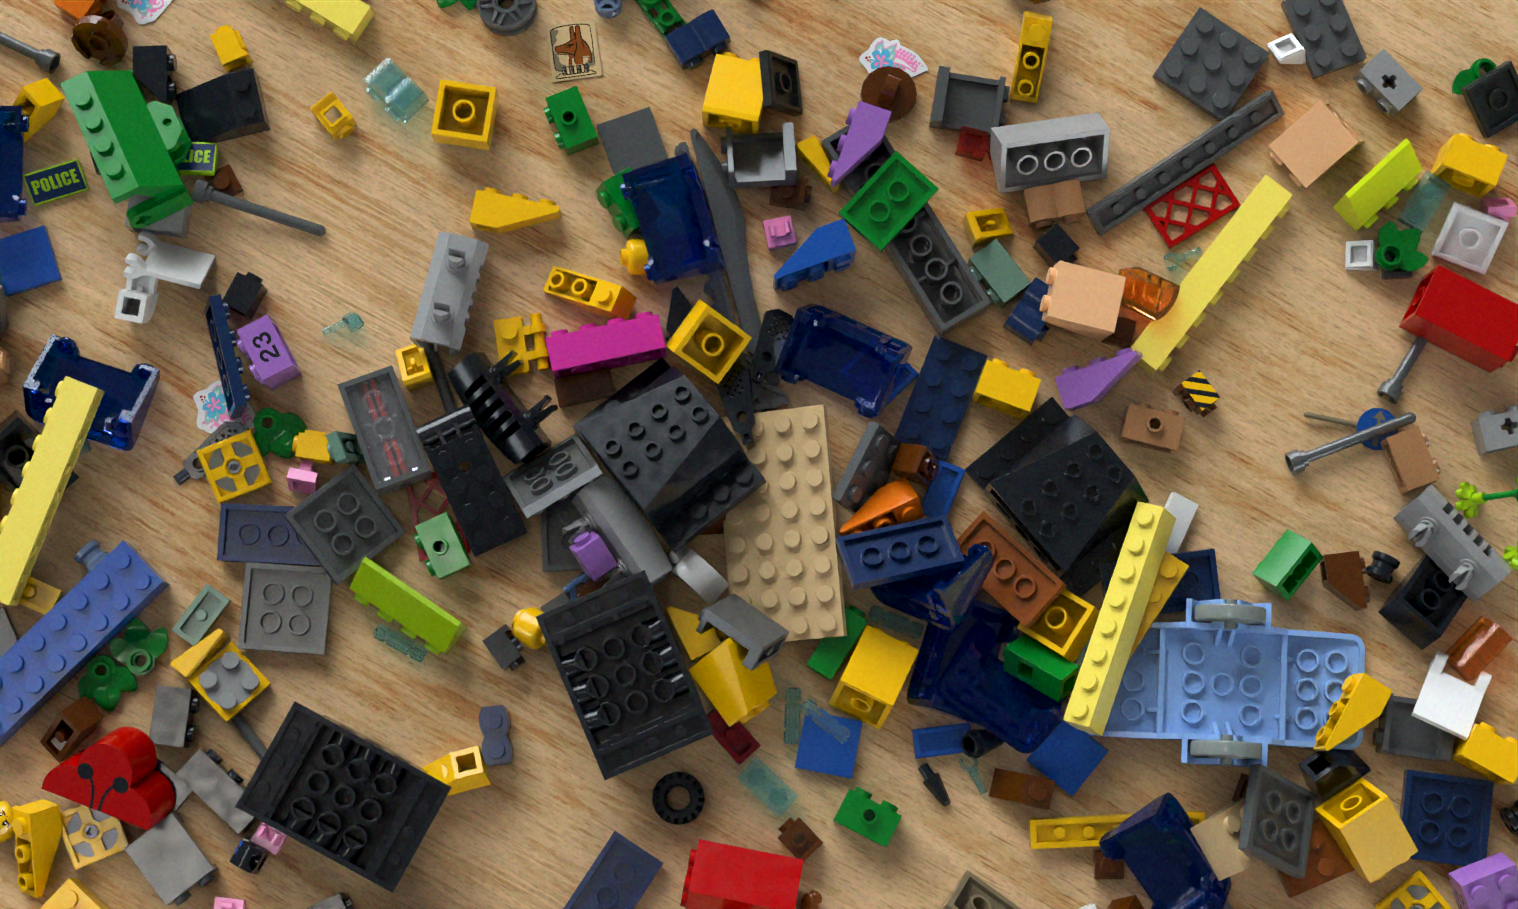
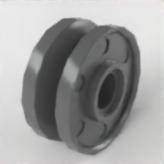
M477 0V9L484 25L493 33L501 36H516L526 31L533 24L537 14L536 0H511L514 4L508 9L500 7L506 0Z

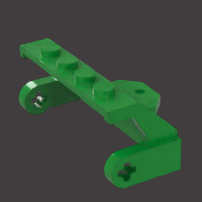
M131 69L125 71H85L60 83L113 202L117 204L136 194L151 196V198L134 205L127 211L126 217L132 228L138 229L149 226L195 204L177 164L185 161L192 145L183 122L171 105L157 101L148 103L141 85Z

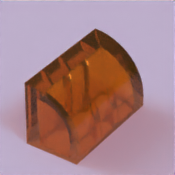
M1139 266L1119 269L1118 275L1126 277L1120 305L1153 321L1161 319L1171 310L1179 293V285Z
M1480 616L1445 652V654L1449 655L1446 662L1465 681L1474 680L1513 638L1496 623Z

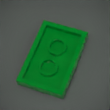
M895 151L838 212V215L842 219L844 218L846 223L881 253L938 192L939 188L901 154Z

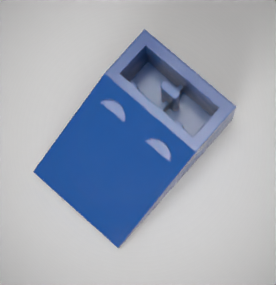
M844 218L818 227L774 274V291L781 289L782 292L797 287V282L808 279V282H813L823 278L824 273L834 269L835 272H841L851 267L850 263L854 262L856 248Z

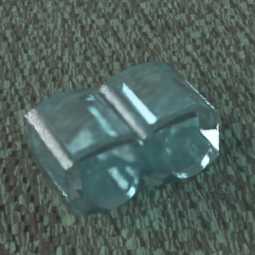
M389 57L383 60L363 79L367 86L365 92L375 102L380 99L386 105L384 108L385 112L394 121L400 119L403 123H406L429 101L422 89Z

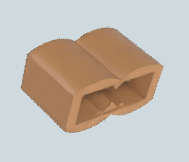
M1079 179L1025 189L1022 193L1029 227L1036 226L1037 230L1050 228L1053 226L1052 222L1064 221V224L1077 223L1081 221L1080 217L1086 213Z

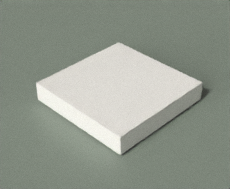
M1454 201L1431 254L1485 275L1506 231L1508 222Z

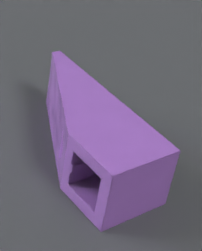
M862 101L858 102L856 109H850L846 124L850 125L847 135H841L836 149L841 152L838 162L832 160L827 177L832 178L830 187L835 188L881 146L890 121L891 111Z
M1126 348L1115 352L1116 357L1106 360L1105 357H1099L1090 360L1087 367L1079 369L1078 366H1072L1063 369V375L1055 377L1064 409L1074 411L1098 403L1143 357L1142 352Z

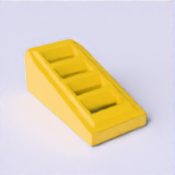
M813 135L795 144L796 154L833 194L838 192L840 183L835 188L830 187L832 178L827 177L831 165L817 137Z
M220 628L215 630L174 659L170 665L186 678H190L212 658L229 637V634Z

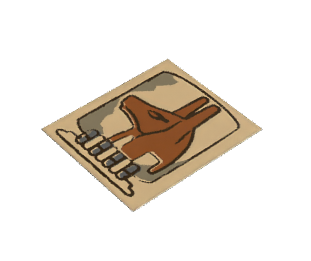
M595 19L545 26L552 82L602 76Z

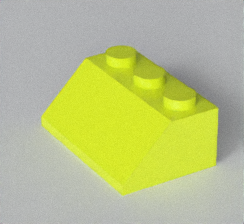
M1407 138L1404 139L1332 207L1355 231L1362 226L1368 229L1379 219L1376 213L1382 207L1388 210L1399 200L1396 194L1402 189L1408 192L1420 181L1416 176L1423 169L1410 141Z

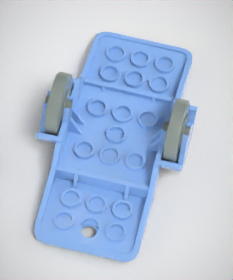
M1186 598V622H1154L1130 658L1118 688L1103 736L1086 733L1097 737L1182 741L1181 763L1229 767H1250L1253 764H1261L1267 767L1268 745L1314 748L1317 742L1315 740L1316 734L1321 727L1326 725L1330 717L1328 715L1333 703L1339 700L1343 692L1342 685L1346 678L1352 674L1365 672V646L1362 639L1354 634L1271 627L1272 603L1252 604L1234 599L1198 601ZM1091 637L1075 661V664L1079 666V671ZM1363 728L1332 749L1351 750L1357 748L1363 739Z

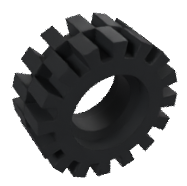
M673 772L663 776L656 783L652 793V803L656 813L664 821L675 825L686 824L697 818L705 803L704 790L695 777L685 772ZM674 787H683L689 792L690 802L682 810L671 808L667 802V795Z

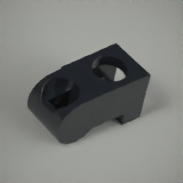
M244 837L229 862L248 873L259 874L271 852Z

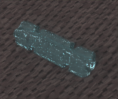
M876 605L871 607L868 614L870 621L875 623L881 622L883 626L900 633L906 632L908 633L907 636L915 639L921 636L924 628L923 624L916 621L910 622L908 618L889 610L885 612L883 611L884 608Z
M379 624L374 630V638L381 642L385 641L388 646L405 655L409 654L410 658L418 662H422L428 650L419 644L415 645L414 641L394 630L391 632L390 628L383 624Z
M788 687L785 690L787 704H785L784 728H786L784 743L795 745L799 743L800 732H798V728H800V704H798V701L801 700L800 688Z
M807 698L800 706L799 710L804 715L812 717L811 720L828 734L832 733L834 735L833 738L838 742L844 743L850 736L851 731L847 727L839 725L838 720L823 708L819 709L817 704L810 698Z

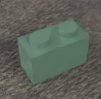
M997 239L993 240L968 260V267L977 281H980L987 289L985 293L991 303L994 305L998 303L1001 308L1026 291L1031 284L1030 280Z

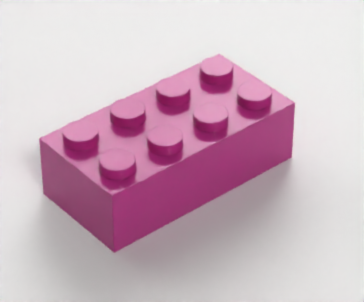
M643 312L635 315L636 319L624 321V318H614L607 321L608 325L596 327V324L593 323L582 325L579 327V331L568 333L566 329L552 332L551 337H546L545 339L555 379L607 367L615 369L657 360L661 357L667 358L659 314L653 315L652 312Z

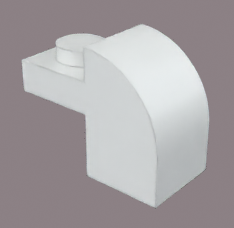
M146 275L135 279L127 278L126 288L119 290L114 318L142 324L149 322L154 314L159 293H156L159 279Z
M686 546L677 553H674L672 550L667 556L673 569L670 572L683 581L710 606L730 585L702 557Z

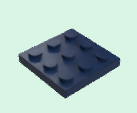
M1409 769L1404 770L1400 818L1418 849V852L1412 855L1410 859L1458 866H1467L1485 859L1487 855L1494 781Z

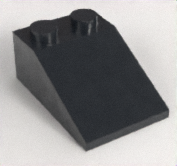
M253 68L224 74L177 94L176 100L180 118L191 142L218 143L271 130L259 77Z
M17 409L0 424V482L12 493L17 488H20L23 477H21L22 470L25 464L31 461L34 454L32 449L33 443L40 434ZM74 471L71 473L65 490L79 478Z
M1425 553L1390 594L1378 613L1423 650L1442 636L1467 599V596L1461 590L1455 589L1456 584L1454 582L1449 583V577Z

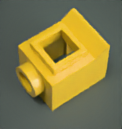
M223 25L217 28L215 33L209 35L227 73L253 62L238 29L234 30L230 25Z
M332 91L310 108L314 117L334 141L339 137L342 139L348 136L354 130L353 126L357 124L354 117ZM336 107L343 116L331 124L325 114Z
M305 429L304 433L299 432V435L294 436L292 451L296 452V458L299 460H310L314 463L334 465V460L330 457L327 450L329 442L325 432Z

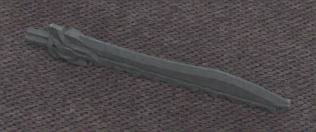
M693 128L690 132V137L702 180L697 181L689 147L686 142L679 143L675 147L674 154L686 164L683 168H680L679 177L690 186V189L685 191L684 200L695 209L690 214L689 223L700 232L695 237V241L700 251L705 255L700 260L698 268L710 278L704 284L703 292L715 301L710 307L735 325L700 194L705 192L740 326L745 333L752 337L746 348L748 354L753 357L761 322L753 296L748 267L744 215L734 189H729L728 178H723L720 161L698 130ZM741 352L734 363L737 362L749 368L752 378L756 369L752 363L753 358ZM761 355L763 361L770 362L767 355ZM776 368L773 372L765 374L764 378L767 383L762 381L761 384H758L751 380L754 413L766 412L789 403L785 392L777 388L780 378Z

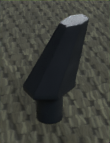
M928 763L920 766L918 770L925 779L923 782L925 787L943 806L950 804V799L940 774L934 773Z

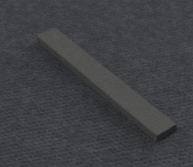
M1267 90L1088 208L1086 215L1096 233L1102 236L1285 115L1274 92Z

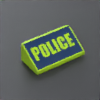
M192 142L185 161L177 164L181 175L214 176L219 163L218 145L216 143Z
M78 159L23 175L34 206L89 190L82 163Z

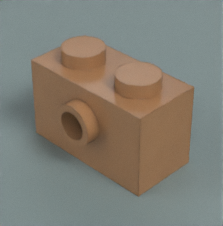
M1136 401L1134 405L1129 404L1125 409L1118 441L1173 455L1178 451L1185 417L1178 416L1179 412L1163 408L1161 412L1151 409L1150 404Z
M1418 426L1380 441L1401 495L1440 479L1438 475L1440 474L1438 462L1435 458H1431L1428 451V438L1423 431H1420Z

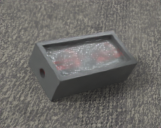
M392 365L337 384L379 497L433 478Z

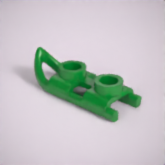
M635 0L664 39L668 35L666 31L677 23L681 26L687 24L669 0ZM661 1H662V2L665 4V6L668 8L667 10H665V9L661 6V4H660ZM654 8L659 16L654 18L649 10Z

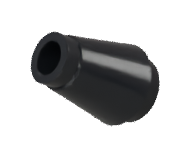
M999 729L969 730L961 738V748L964 754L973 758H980L1004 743V735Z

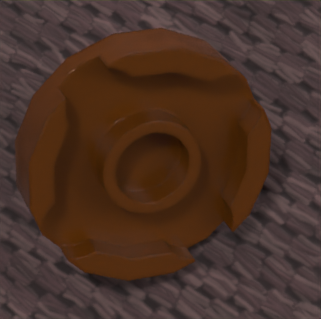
M114 10L106 11L100 16H84L78 19L73 28L71 42L75 49L88 60L90 57L101 60L99 63L101 65L117 64L122 60L129 48L128 39L121 29L124 23Z
M886 66L877 68L869 73L863 82L860 97L862 102L891 111L889 123H893L909 115L915 105L917 92L915 83L908 73L900 68Z

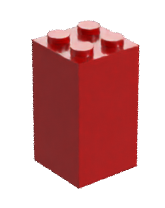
M1437 265L1421 278L1399 328L1417 337L1425 338L1429 343L1489 373L1499 367L1502 368L1508 361L1512 362L1518 353V346H1516L1518 342V304L1440 265Z
M699 839L697 850L691 849L680 906L686 907L685 909H795L803 859Z

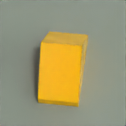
M1003 207L970 211L965 214L962 222L972 249L1013 234Z
M413 344L395 350L402 380L409 392L436 384L425 348L420 349Z

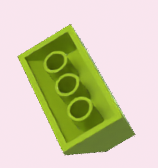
M366 556L349 587L356 592L353 596L355 600L366 607L369 603H372L379 608L376 613L389 623L393 619L401 623L403 626L400 630L412 639H415L417 635L427 641L424 647L437 656L440 652L448 655L467 628L455 617Z

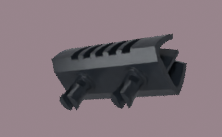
M511 350L509 354L495 365L491 363L484 352H474L463 358L447 375L464 405L469 404L478 426L489 440L515 465L521 461L526 463L551 445V440L541 429L539 423L558 410V406L551 405L544 409L552 400L548 395L544 396L530 410H527L505 379L524 364L523 360H516L511 363L518 355L514 350Z

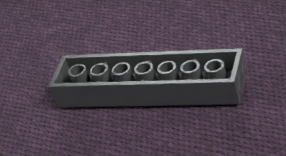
M850 125L822 140L821 147L830 165L832 160L838 162L841 152L836 149L841 135H847ZM885 135L881 146L842 181L851 198L894 154L895 150ZM927 202L884 250L935 331L942 337L987 310L991 301Z

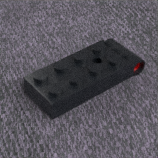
M469 404L415 428L474 557L527 533ZM462 461H467L470 463V469L462 471L459 468V464Z

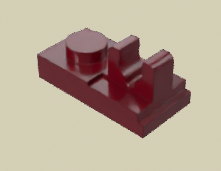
M714 708L707 714L714 732L712 736L739 765L761 746L739 721L729 727L717 709Z

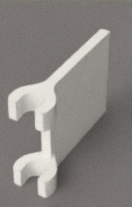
M142 230L138 240L144 241L148 245L140 243L136 250L137 254L129 253L127 255L125 263L131 264L135 268L127 266L123 276L135 279L146 275L200 289L215 261V255L161 242L153 233ZM139 255H148L146 261H144Z
M1437 651L1435 658L1432 659L1429 665L1427 676L1411 716L1466 741L1492 675L1481 670L1473 685H1470L1442 671L1449 655Z

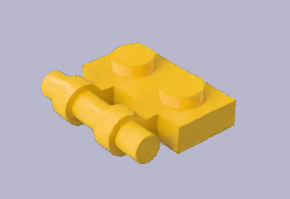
M541 313L530 314L531 325L523 327L521 316L493 320L499 361L509 354L511 350H514L518 355L511 363L516 360H523L524 362L522 366L518 367L507 377L530 373L529 362L537 361L538 371L550 369L548 362L549 353L544 336L547 330L546 324L542 323ZM533 336L535 350L527 352L525 337Z

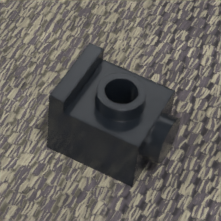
M507 624L485 638L483 643L504 671L508 668L514 671L526 661L520 653L524 649L514 635L511 637L507 635L511 632Z

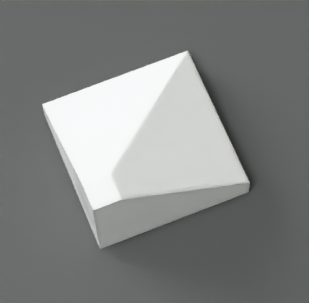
M1292 33L1267 44V48L1280 64L1306 63L1305 49Z
M1346 241L1345 269L1378 271V265L1375 260V241Z

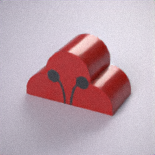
M134 727L117 728L88 748L77 752L52 769L44 778L41 788L146 830H150L173 812L175 804V794L172 785L164 775L155 770L157 752L152 740L143 731Z

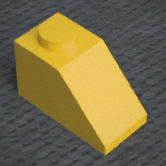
M48 78L23 86L3 125L23 144L55 117L65 97Z
M672 606L666 608L691 662L709 654L721 644V640L725 639L723 632L716 627L702 634L698 633L696 629L700 623L698 620L699 615Z

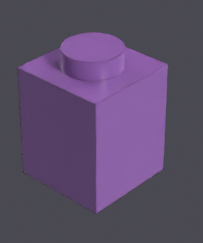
M593 531L582 533L575 538L574 544L569 547L585 574L593 581L618 565L601 537Z

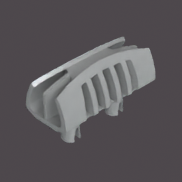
M439 232L410 335V340L420 349H423L426 343L429 342L434 344L436 352H438L440 345L449 347L450 356L457 355L460 352L466 331L464 324L468 322L470 316L467 312L471 310L474 302L471 298L475 296L477 291L475 285L480 280L481 274L479 272L484 265L489 247L488 243L453 233Z
M604 475L583 487L576 494L572 503L582 517L563 527V535L577 530L568 540L570 544H573L575 538L582 533L595 532L601 537L618 564L596 579V583L610 578L603 586L606 587L645 570L653 587L666 578L668 572L673 570L660 542L644 517L611 478Z
M1432 483L1424 492L1419 493L1393 517L1408 534V539H1413L1416 542L1414 546L1421 547L1449 577V583L1454 582L1456 584L1455 589L1461 590L1472 602L1481 598L1501 582L1512 570V567Z

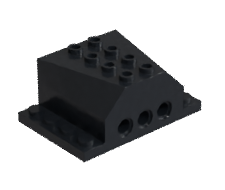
M663 357L572 426L674 553L681 550L766 483L765 478L747 458L743 447L719 414L686 375L675 366L671 367Z
M1053 397L1048 399L965 469L966 473L1046 567L1067 585L1065 589L1079 598L1101 581L1100 562L1118 560L1137 502H1150L1135 475L1099 433L1077 415L1073 414L1069 417Z
M645 570L535 616L604 780L714 734L693 679Z
M295 701L235 807L393 893L452 787L429 775L428 771L366 735L326 715H320Z

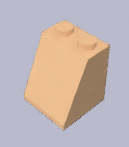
M1323 99L1310 108L1274 140L1269 147L1273 150L1270 153L1271 157L1280 166L1285 164L1289 168L1291 173L1288 175L1298 187L1303 184L1305 188H1308L1364 140L1327 99Z
M1059 261L1053 268H1049L1046 276V284H1049L1047 295H1043L1040 304V311L1043 312L1042 321L1090 339L1102 341L1115 332L1126 277Z

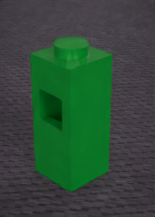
M850 605L849 608L845 607L847 636L823 638L806 664V667L831 681L868 620L863 618L865 613L853 605Z
M1024 634L1014 642L1008 643L1003 652L1004 671L1057 702H1060L1073 691L1078 677V665Z

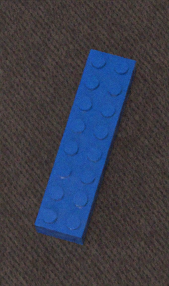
M125 541L120 542L0 658V748L83 669L93 657L110 643L111 639H114L132 619L138 616L170 585L131 544Z

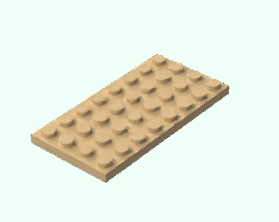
M815 405L754 413L756 424L751 430L754 443L750 445H743L741 435L733 430L729 417H721L743 447L747 458L766 480L765 484L726 513V520L723 521L728 583L730 584L728 586L729 596L736 594L787 629L789 634L785 642L847 636L841 561L835 541L836 537H838L836 505L833 499L834 482L827 406ZM747 414L740 415L739 421H745Z

